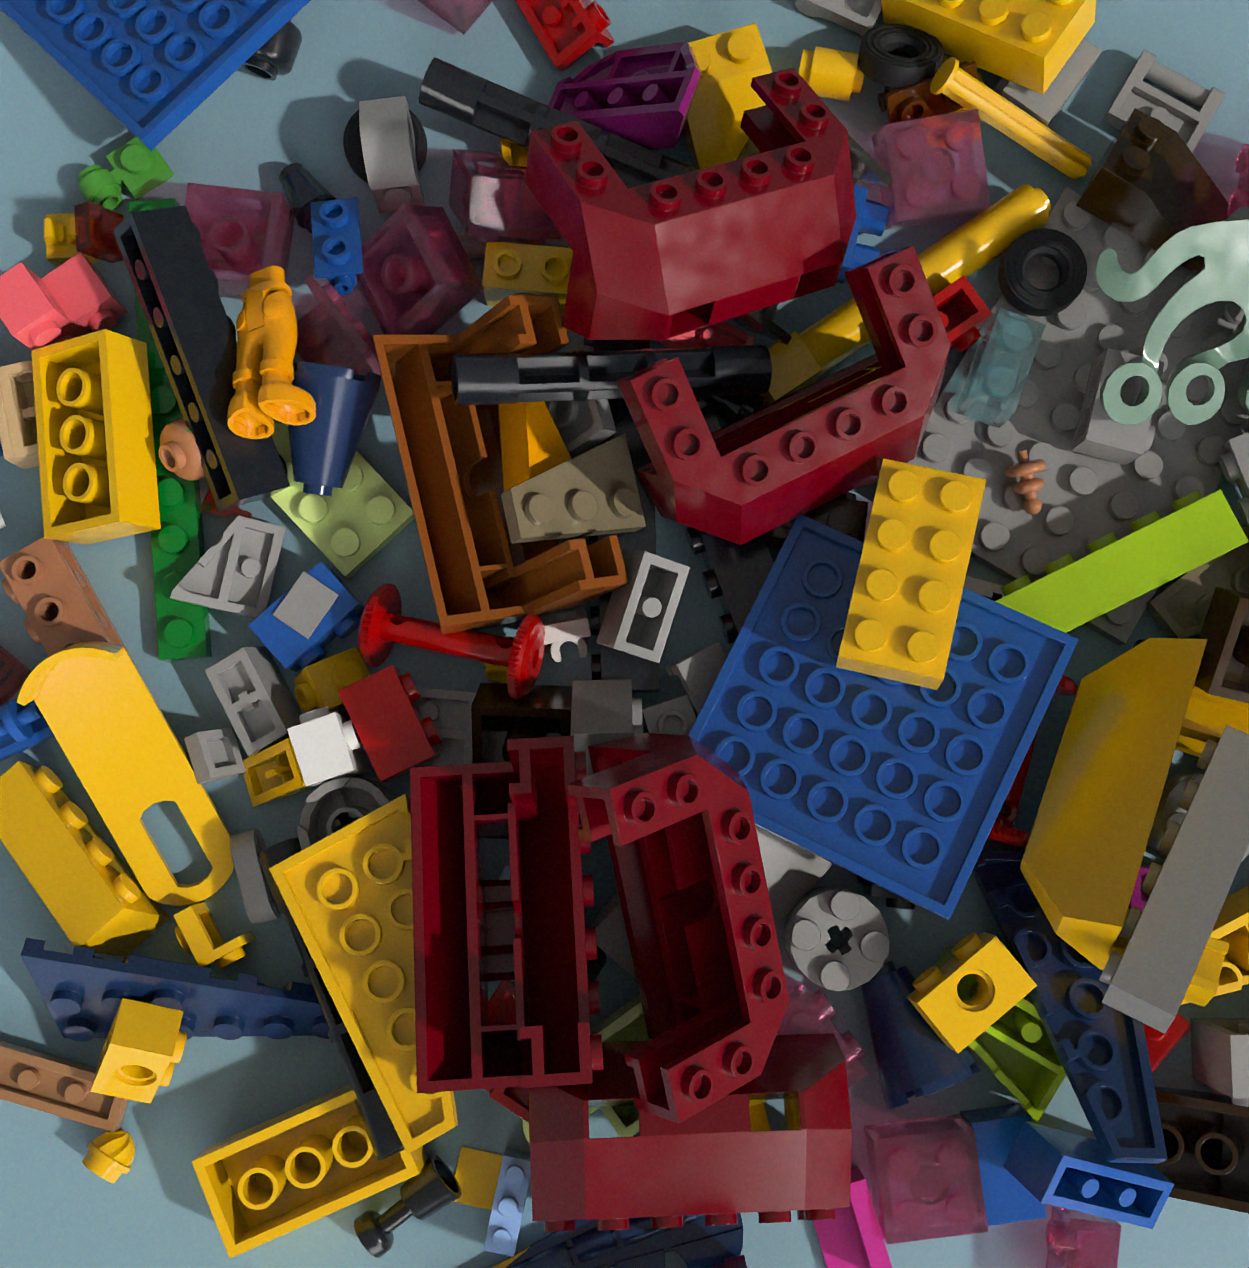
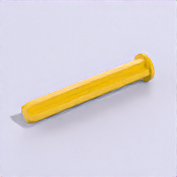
M950 57L938 69L930 86V91L933 94L939 95L943 93L1072 180L1084 177L1088 173V168L1092 163L1090 155L959 68V60Z

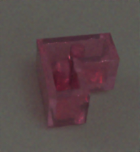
M453 149L448 205L468 235L482 242H497L500 236L517 237V240L532 245L544 244L545 239L561 240V233L525 183L527 167L510 166L499 152Z

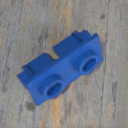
M358 198L311 202L315 278H327L329 285L334 288L337 294H350L357 284L356 274L364 273Z

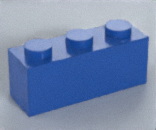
M1024 1121L1003 1165L1041 1203L1153 1229L1174 1186L1172 1181L1150 1163L1107 1162L1097 1140Z

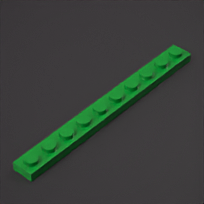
M175 198L129 202V214L137 211L180 206ZM134 288L137 338L139 341L147 343L161 529L150 531L159 660L166 662L212 657L209 608L169 599L171 591L205 554L200 480L187 481L180 478L174 472L167 470L160 460L159 441L162 429L168 423L183 416Z

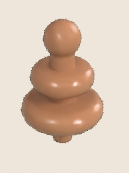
M1026 449L1017 451L1019 462L1005 468V475L1007 477H1019L1020 481L1013 485V491L1017 494H1024L1025 502L1023 508L1025 512L1035 515L1042 508V503L1037 498L1036 491L1041 490L1045 482L1042 478H1035L1034 473L1043 471L1046 467V462L1042 459L1029 460Z

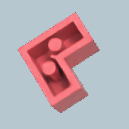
M81 252L42 278L37 276L22 262L0 275V319L11 335L31 350L99 330H110L117 324L118 318L128 312L98 268Z

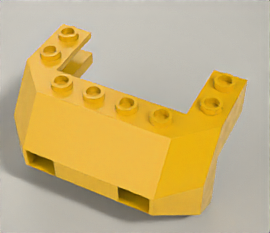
M1149 638L1081 679L1020 865L1022 874L1055 933L1100 970L1104 969L1112 950L1123 955L1129 939L1119 934L1131 910L1128 907L1175 750L1200 757L1207 740L1210 739L1218 743L1226 725L1249 734V703L1211 695L1194 685L1208 639ZM1209 937L1183 1000L1205 1007L1216 995L1221 969L1230 943Z

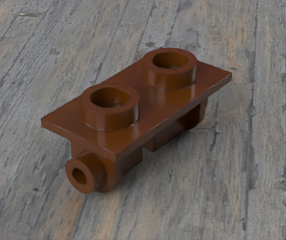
M975 60L969 63L967 61L959 63V68L977 79V63ZM934 76L900 89L885 86L884 92L877 95L881 111H887L890 135L964 107L943 93L935 95L930 91Z

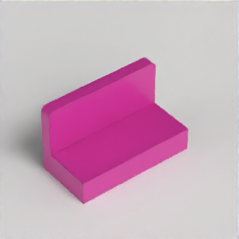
M858 1165L851 1167L850 1207L835 1208L836 1219L813 1220L826 1267L892 1268L866 1178Z

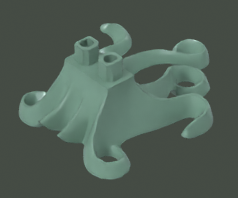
M1249 206L1239 207L1226 220L1192 226L1176 233L1134 273L1129 274L1122 270L1114 249L1106 248L1100 253L1095 271L1097 283L1106 295L1116 301L1134 302L1145 297L1176 267L1190 258L1200 255L1204 257L1205 269L1185 283L1163 305L1152 320L1142 345V362L1122 365L1105 378L1100 388V403L1105 412L1115 422L1123 425H1137L1149 419L1157 410L1162 397V383L1158 376L1159 361L1167 340L1181 321L1195 310L1217 301H1233L1242 308L1244 315L1231 335L1212 349L1183 358L1173 368L1166 384L1167 405L1174 417L1183 424L1197 425L1212 418L1221 408L1225 397V382L1219 369L1227 363L1249 358ZM1249 371L1246 373L1238 389L1239 403L1242 410L1248 416ZM1203 375L1208 381V392L1200 403L1192 404L1186 396L1187 386L1192 379ZM1139 376L1141 377L1140 393L1133 405H1127L1120 396L1121 387L1130 377Z

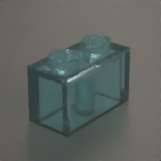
M999 308L985 326L955 413L996 428H1000L1015 414L1046 324Z

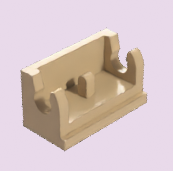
M23 361L0 367V441L5 460L24 470L39 466L32 361Z

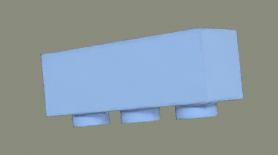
M505 1148L484 1251L514 1257L531 1178L530 1153Z

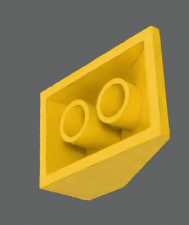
M753 23L689 42L688 44L693 49L701 75L692 106L682 129L695 168L700 170L760 154L761 152L740 128L744 111L766 105L752 89V78L772 73L757 24Z

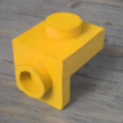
M357 647L306 666L294 679V695L298 705L304 712H310L323 707H328V710L331 711L344 706L338 691L370 676Z
M206 902L191 905L173 915L178 924L175 927L176 937L186 952H192L198 966L205 967L216 962L219 969H222L246 956L247 954L243 946L256 940L252 931L226 943Z

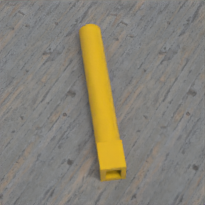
M1023 184L917 254L932 296L963 275L966 278L1005 253L1009 245L1022 234L1040 229L1048 224L1051 205L1044 191L1038 187L1033 188L1028 184ZM854 297L799 334L794 331L768 349L772 363L771 384L767 393L760 394L765 397L764 404L766 406L817 382L819 376L871 342Z

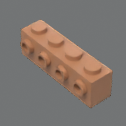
M42 537L0 561V568L5 576L1 580L5 592L15 603H20L27 616V619L24 620V626L28 634L37 644L43 645L49 657L64 648L82 642H108L125 647L68 542Z

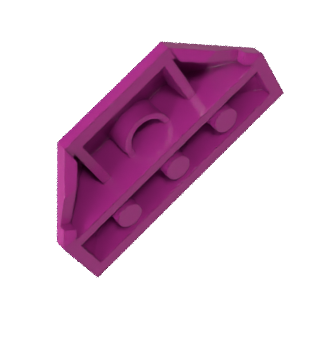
M687 42L617 50L587 66L574 79L569 76L559 81L548 106L648 149L675 148L692 106L701 72L693 49Z

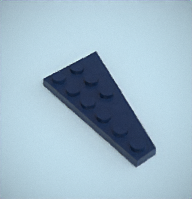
M982 850L972 873L1009 952L1038 985L1029 995L1106 1161L1110 1163L1159 1164L1168 1160L1143 1023L1102 1003L1109 986L1099 980L1103 970L1097 968L1055 933L1020 870L1024 852Z
M26 938L20 954L63 1038L79 1042L90 1041L93 1038H106L122 998L184 1011L179 1031L187 1033V1040L192 1037H218L225 1040H235L241 1036H267L272 1039H286L290 1036H317L329 1039L327 1032L330 1028L311 984L292 981L281 989L258 983V976L239 973L238 980L232 981L209 977L211 968L135 955H129L122 962H116L95 956V949L75 946L73 953L67 954L44 950L45 941Z

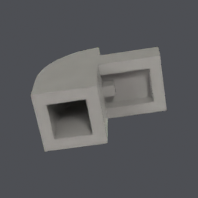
M406 96L359 101V125L364 164L370 191L373 190L379 214L425 208L424 193L416 162L415 135Z

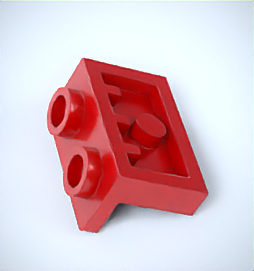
M515 0L555 68L561 71H565L596 43H600L608 48L615 42L607 29L611 25V21L604 9L595 0L592 3L590 0Z

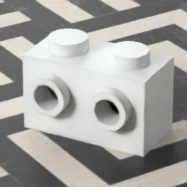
M323 707L300 715L301 724L287 729L305 786H320L325 782L341 777H354L372 771L364 746L349 715L338 713V710L329 711L328 707Z

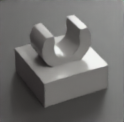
M233 727L196 732L184 738L186 747L183 750L187 757H190L198 785L233 778L246 772Z

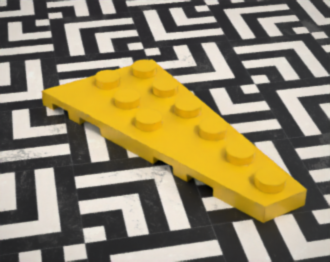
M405 793L274 865L269 870L407 1154L458 1126L453 1091L417 1093L411 806L409 796Z

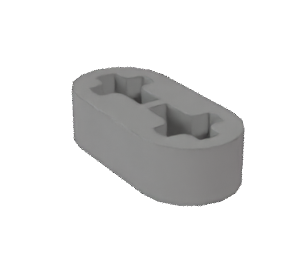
M255 828L232 835L230 838L231 855L249 920L252 924L256 925L279 918L281 913L278 911L258 860V856L267 849L262 834Z

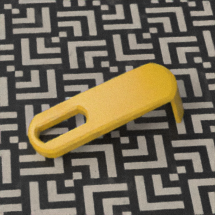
M82 642L62 649L37 665L23 683L17 703L25 706L31 701H35L147 897L162 904L182 906L200 902L216 893L227 882L234 869L230 849V838L232 835L204 785H198L191 762L125 647L108 642ZM161 801H175L212 865L209 874L201 881L192 884H178L141 819L143 812L152 804Z

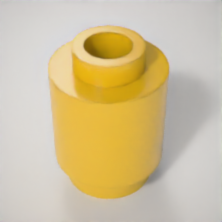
M816 46L815 51L803 49L799 74L819 97L849 102L851 92L860 94L864 74L857 63L858 53Z

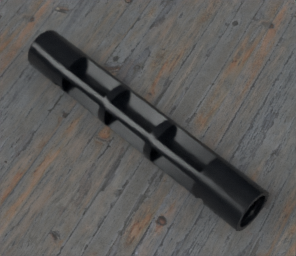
M436 57L429 64L421 85L419 104L525 149H529L530 132L558 124L578 121L628 189L698 170Z
M765 345L713 346L684 349L647 348L640 350L586 352L581 350L520 354H453L451 360V383L455 406L623 398L617 385V380L634 374L661 359L668 358V361L674 358H679L695 396L754 395L768 392L772 378V363L770 353Z
M298 837L287 839L264 850L258 856V860L278 911L285 915L303 961L301 969L304 976L310 978L330 1028L327 1032L330 1042L336 1043L357 1096L354 1102L379 1161L401 1152L405 1148L269 870L274 865L302 851Z

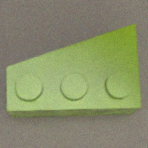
M948 944L935 964L939 969L954 957V954L951 952L953 947ZM967 974L958 982L957 993L961 1001L969 1000L976 994L978 988L976 977L973 974ZM1028 993L968 1046L978 1054L993 1071L998 1080L1009 1089L1024 1106L1029 1115L1038 1123L1065 1079L1066 1073Z

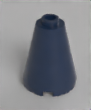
M304 361L293 362L294 380L292 385L310 393L316 402V418L312 422L299 426L288 425L293 479L296 482L303 483L302 492L332 496L333 487L343 488L379 392L381 375L368 372L366 381V375L354 374V369Z
M893 960L884 963L883 967L869 982L861 985L883 1098L888 1109L909 1104L908 1098L914 1095L917 1098L937 1093L972 1077L973 1073L981 1071L976 1059L967 1047L959 1054L947 1047L908 1000L907 996L915 990L912 985L915 978L906 966L896 969Z

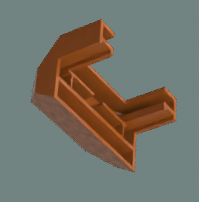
M508 295L458 335H373L391 420L442 635L465 630L496 627L524 620L528 614L541 616L570 609L629 584L625 570V560L621 554L617 535L607 536L589 546H586L585 538L567 540L561 544L558 543V539L511 543L501 498L504 488L498 404L455 406L451 383V360L453 354L553 353L569 344L567 329L562 327L563 315L558 296Z

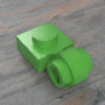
M134 137L105 156L114 168L112 171L103 169L100 165H91L79 173L77 181L79 182L78 190L88 205L101 213H106L114 210L121 204L123 199L121 194L126 188L129 189L137 200L173 177L174 173L156 147L150 151Z

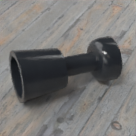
M432 1155L424 1164L420 1174L409 1178L400 1187L402 1199L380 1215L376 1211L369 1210L354 1220L356 1235L365 1249L374 1257L380 1258L391 1249L394 1243L392 1232L411 1216L424 1220L461 1197L462 1192L457 1179L450 1168L438 1156Z

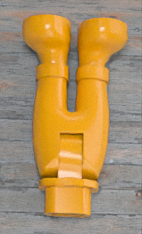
M269 266L249 275V288L242 293L241 301L244 304L236 320L237 360L236 371L233 373L232 381L236 392L228 406L227 424L234 434L248 439H263L271 436L274 433V419L288 425L299 426L306 425L316 418V402L311 394L300 387L292 385L294 380L293 359L297 346V319L292 302V290L285 283L284 269L279 266Z

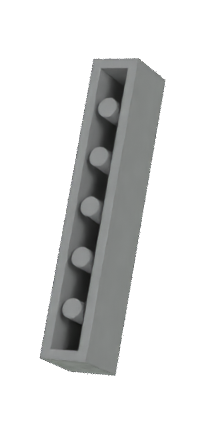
M1227 725L1218 743L1210 739L1207 740L1196 764V767L1205 770V773L1200 783L1192 779L1189 780L1177 806L1187 811L1183 822L1180 824L1171 820L1159 846V849L1168 852L1163 866L1152 862L1139 890L1149 895L1143 910L1132 906L1119 934L1129 939L1125 951L1121 955L1112 950L1099 978L1100 981L1109 985L1102 1003L1164 1034L1178 1013L1249 845V734Z

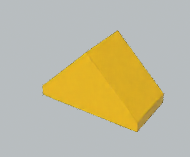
M290 738L242 760L246 770L243 773V777L253 807L317 787L305 786Z

